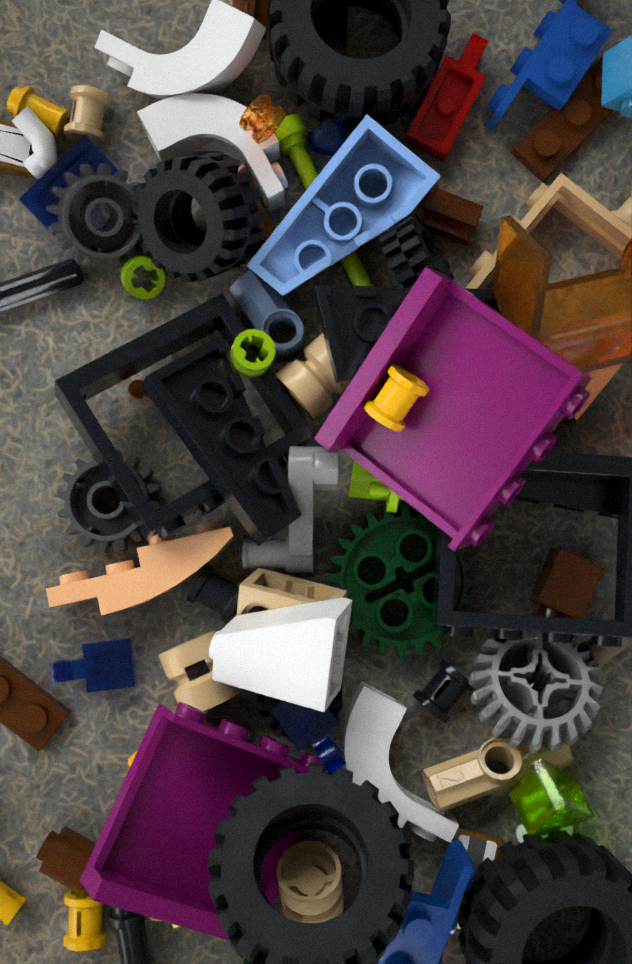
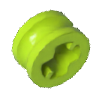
M136 255L130 257L124 262L120 273L123 287L138 299L148 300L155 298L165 286L166 276L164 269H158L148 256ZM139 266L147 271L153 270L154 278H148L152 283L147 288H143L138 283L132 284V277L137 278V275L133 272Z
M247 329L239 333L235 338L229 353L230 363L240 375L249 378L258 377L264 374L273 362L276 353L275 344L264 331ZM251 344L260 348L258 352L259 357L256 358L254 363L245 359L246 350L249 349Z

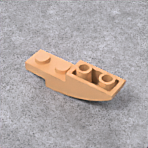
M221 520L196 525L194 526L195 535L178 539L176 533L170 534L162 540L156 534L148 539L149 545L137 548L140 567L135 568L133 560L106 565L107 575L89 579L87 570L59 576V586L46 588L49 607L98 598L102 616L135 607L155 599L180 586L216 559L235 539L234 528L231 526L223 528Z

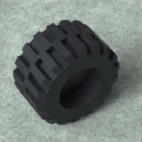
M204 152L164 160L157 163V168L149 169L144 175L146 183L138 185L136 195L140 198V201L133 203V214L138 215L139 223L134 224L136 234L141 233L144 242L140 245L144 252H151L154 256L152 263L158 269L166 267V275L174 279L182 277L184 282L202 281L239 267L245 263L244 259L252 257L256 251L253 243L261 241L263 230L258 228V223L264 221V210H258L256 201L262 199L259 190L252 191L249 184L253 179L247 171L239 173L240 164L232 158L224 160L223 154L215 152L206 154ZM193 197L202 207L206 218L205 236L198 230L192 217L191 205Z

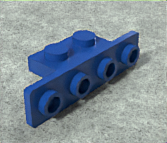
M558 0L563 5L557 14L549 10L533 33L539 39L533 51L525 46L511 67L510 72L516 75L510 87L501 83L487 104L486 108L493 113L484 126L492 131L522 86L560 111L609 37L612 29L576 5L577 0Z
M452 839L451 843L449 842L431 894L411 890V899L397 937L391 941L386 949V953L376 964H442V953L448 936H452L457 928L458 909L463 895L471 889L474 881V865L461 841Z

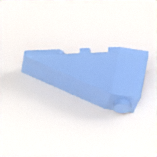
M366 114L246 266L282 296H285L408 217L439 180L440 175Z

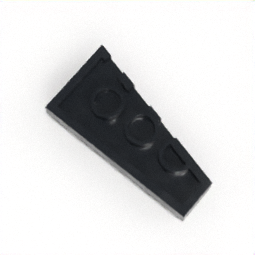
M314 285L312 290L335 383L353 379L412 287L390 289L377 288V286L342 288L330 285ZM464 288L522 328L513 289Z
M220 336L147 375L141 385L255 543L260 546L293 523L302 514L277 458L271 457L262 438L265 434L259 417L252 416L243 395L246 391L245 385L239 372L233 373L226 357L229 349L223 336Z

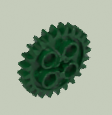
M405 503L401 506L399 516L394 517L392 512H386V506L382 509V520L380 521L372 513L367 512L365 514L366 529H362L360 526L352 523L349 528L355 537L354 540L349 541L343 538L337 540V543L346 552L344 556H330L329 560L340 566L339 573L326 575L327 580L339 583V589L347 591L346 598L352 599L350 615L352 620L349 623L348 635L361 628L364 631L360 642L363 647L369 645L375 638L378 640V653L380 655H384L390 644H393L399 658H404L407 645H412L419 657L424 656V642L429 641L436 649H442L439 635L444 632V626L431 623L432 603H429L423 595V586L429 578L434 577V569L412 579L409 582L411 590L407 593L401 588H396L373 602L368 603L365 600V596L368 593L393 582L397 578L395 573L397 568H400L403 572H412L435 558L436 525L427 521V518L420 512L417 513L416 517H411L409 505ZM407 535H414L423 542L424 553L416 562L406 560L401 554L400 544ZM471 544L456 550L454 611H462L463 605L478 604L476 599L467 595L468 588L481 585V581L468 578L467 571L479 565L478 561L464 560L463 554L472 547ZM366 557H374L382 563L384 569L383 576L377 583L366 584L359 577L358 566ZM398 599L405 607V617L397 625H387L382 621L380 615L381 608L386 601Z

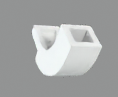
M212 0L195 37L176 52L162 55L147 53L102 29L94 48L110 55L107 65L131 77L127 85L128 87L151 97L163 100L172 96L189 93L215 94L233 82L247 67L262 40L266 28L255 18L220 0Z
M189 93L165 98L137 111L142 127L161 162L204 151L226 154L242 162L253 179L256 189L259 190L261 199L269 213L285 205L284 189L288 188L289 185L282 168L276 161L280 159L279 140L270 127L249 108L225 97L213 94Z
M361 681L349 706L343 730L344 760L346 769L353 772L352 782L361 786L364 781L368 780L379 789L378 800L382 804L391 801L398 811V825L400 828H403L406 820L411 822L409 829L420 837L434 842L438 836L451 843L459 827L454 815L447 811L438 814L432 803L402 787L393 777L390 770L389 750L391 741L407 707L403 702Z

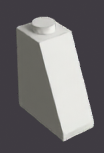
M341 597L236 615L221 631H216L211 640L209 657L213 659L212 680L325 712L341 689L352 599Z

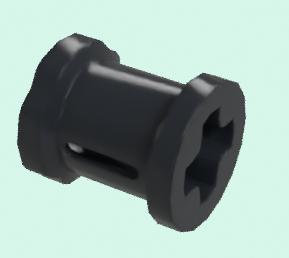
M207 564L196 579L186 600L191 603L196 601L221 614V621L228 624L237 609L239 586L214 573V567Z
M442 659L438 663L440 670L422 691L416 690L412 696L442 722L446 723L450 718L448 715L450 709L465 691L471 692L474 687L469 684L468 679Z

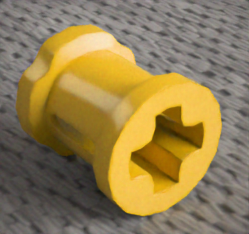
M392 364L387 370L390 377L374 400L369 399L366 402L364 410L383 426L393 431L401 432L406 426L404 418L418 397H425L430 388L410 371Z
M72 889L64 894V904L69 906L68 933L63 937V946L71 951H89L102 948L108 942V933L103 930V903L93 901L85 890H82L80 894Z

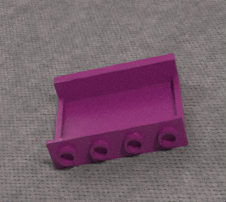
M425 267L314 439L328 451L342 450L449 535L453 539L448 545L450 549L456 551L470 544L476 547L492 530L495 522L490 517L499 504L502 502L504 505H508L523 488L526 480L520 476L530 462L534 460L536 463H539L552 449L557 441V437L552 432L563 417L566 416L568 419H572L583 407L590 396V392L585 387L592 377L443 273ZM392 364L410 371L430 388L425 397H418L404 418L406 426L401 432H396L383 426L364 410L366 402L369 399L374 400L390 377L387 370Z
M179 702L176 710L159 703L79 881L93 901L229 941L219 922L208 885L211 883L208 870L209 851L215 849L214 832L219 821L229 819L231 815L229 810L230 803L238 794H242L245 798L252 794L251 783L261 776L265 775L270 783L279 779L278 768L293 765L295 774L309 772L308 763L324 764V773L332 775L326 771L329 762L304 751L300 759L288 755L290 749L288 745L264 735L260 743L247 738L250 732L248 729L225 719H222L219 727L205 722L206 712L186 703ZM305 829L293 832L280 839L269 850L263 861L261 873L262 887L272 906H274L279 894L276 876L278 861L284 851L293 844L300 842Z

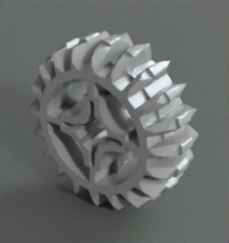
M523 631V640L494 638V640L487 639L483 642L480 648L482 654H477L472 662L476 672H472L469 677V684L478 689L471 696V704L486 706L479 714L480 722H488L493 719L497 723L492 731L493 737H499L506 731L511 734L509 740L511 748H517L522 739L527 742L530 754L537 753L541 748L542 742L551 753L556 752L561 747V741L567 746L573 745L579 739L578 733L586 734L592 727L590 718H595L600 711V705L595 700L602 695L603 687L592 682L598 677L599 668L585 665L590 658V650L577 652L573 648L576 644V636L572 637L571 644L542 641V632ZM516 656H527V661L523 668H511L510 672L499 671V666L504 661ZM531 676L532 681L538 684L536 688H542L539 696L538 691L532 689L534 683L531 685L527 683ZM508 699L514 700L520 706L521 711L516 709ZM560 700L570 701L566 714L553 719H543V713L547 709L548 704H558Z

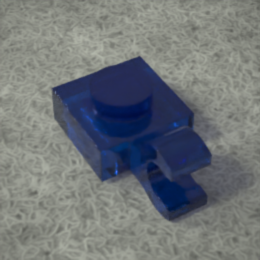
M132 637L82 644L83 658L49 663L51 683L85 678L87 693L134 687L137 685Z
M281 700L271 707V711L297 751L311 743L329 774L346 764L343 752L328 732L339 724V720L329 706L325 712Z

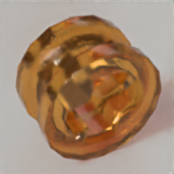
M267 93L258 96L247 107L239 122V126L244 131L251 130L253 132L252 139L258 144L266 141L275 133L286 115V110L282 106L274 107L272 105L273 98Z

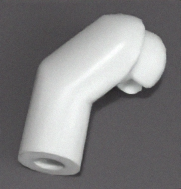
M28 106L12 122L32 144L34 153L25 159V167L36 179H43L48 172L54 173L59 165L56 141L50 130Z

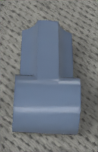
M251 269L237 277L228 290L254 329L264 331L270 337L274 331L281 327H287L296 333L295 337L288 343L279 344L274 342L276 349L274 358L280 361H289L296 358L304 347V329L300 317L294 311H291L279 292Z

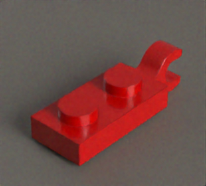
M472 33L459 61L448 55L445 56L404 138L406 143L444 161L486 78V75L475 70L489 41Z

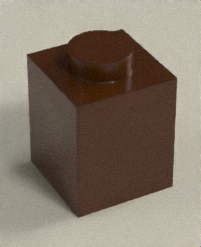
M550 549L529 601L540 605L537 614L541 616L583 619L604 568L565 550Z

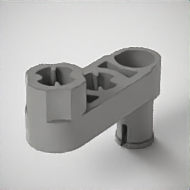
M290 446L288 485L302 515L289 525V536H286V540H267L258 546L254 540L244 538L242 549L243 569L285 568V573L314 574L315 490L338 491L339 450L328 451L325 447Z

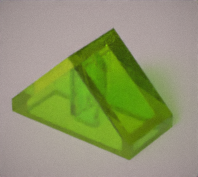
M542 758L529 766L508 793L530 836L543 835L552 830L569 827L595 817L573 773Z

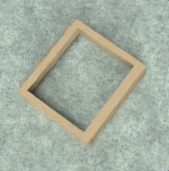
M560 173L549 187L542 182L525 203L531 209L522 220L513 216L497 237L503 243L492 255L485 250L469 270V273L474 278L466 288L485 289L552 207L566 216L631 269L632 228L564 174ZM632 317L586 372L587 375L592 377L585 387L590 392V396L572 419H568L566 416L563 417L560 422L565 426L572 424L580 418L631 355Z

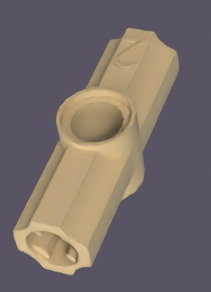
M490 738L476 751L423 769L422 776L426 792L438 814L487 795L503 796L509 793L514 785L571 765L573 756L570 746L561 741V747L556 752L550 753L542 742L538 752L530 754L527 742L522 739L517 748H511L509 745L510 738ZM493 760L500 761L505 764L509 772L506 774L494 773L487 767L486 763Z

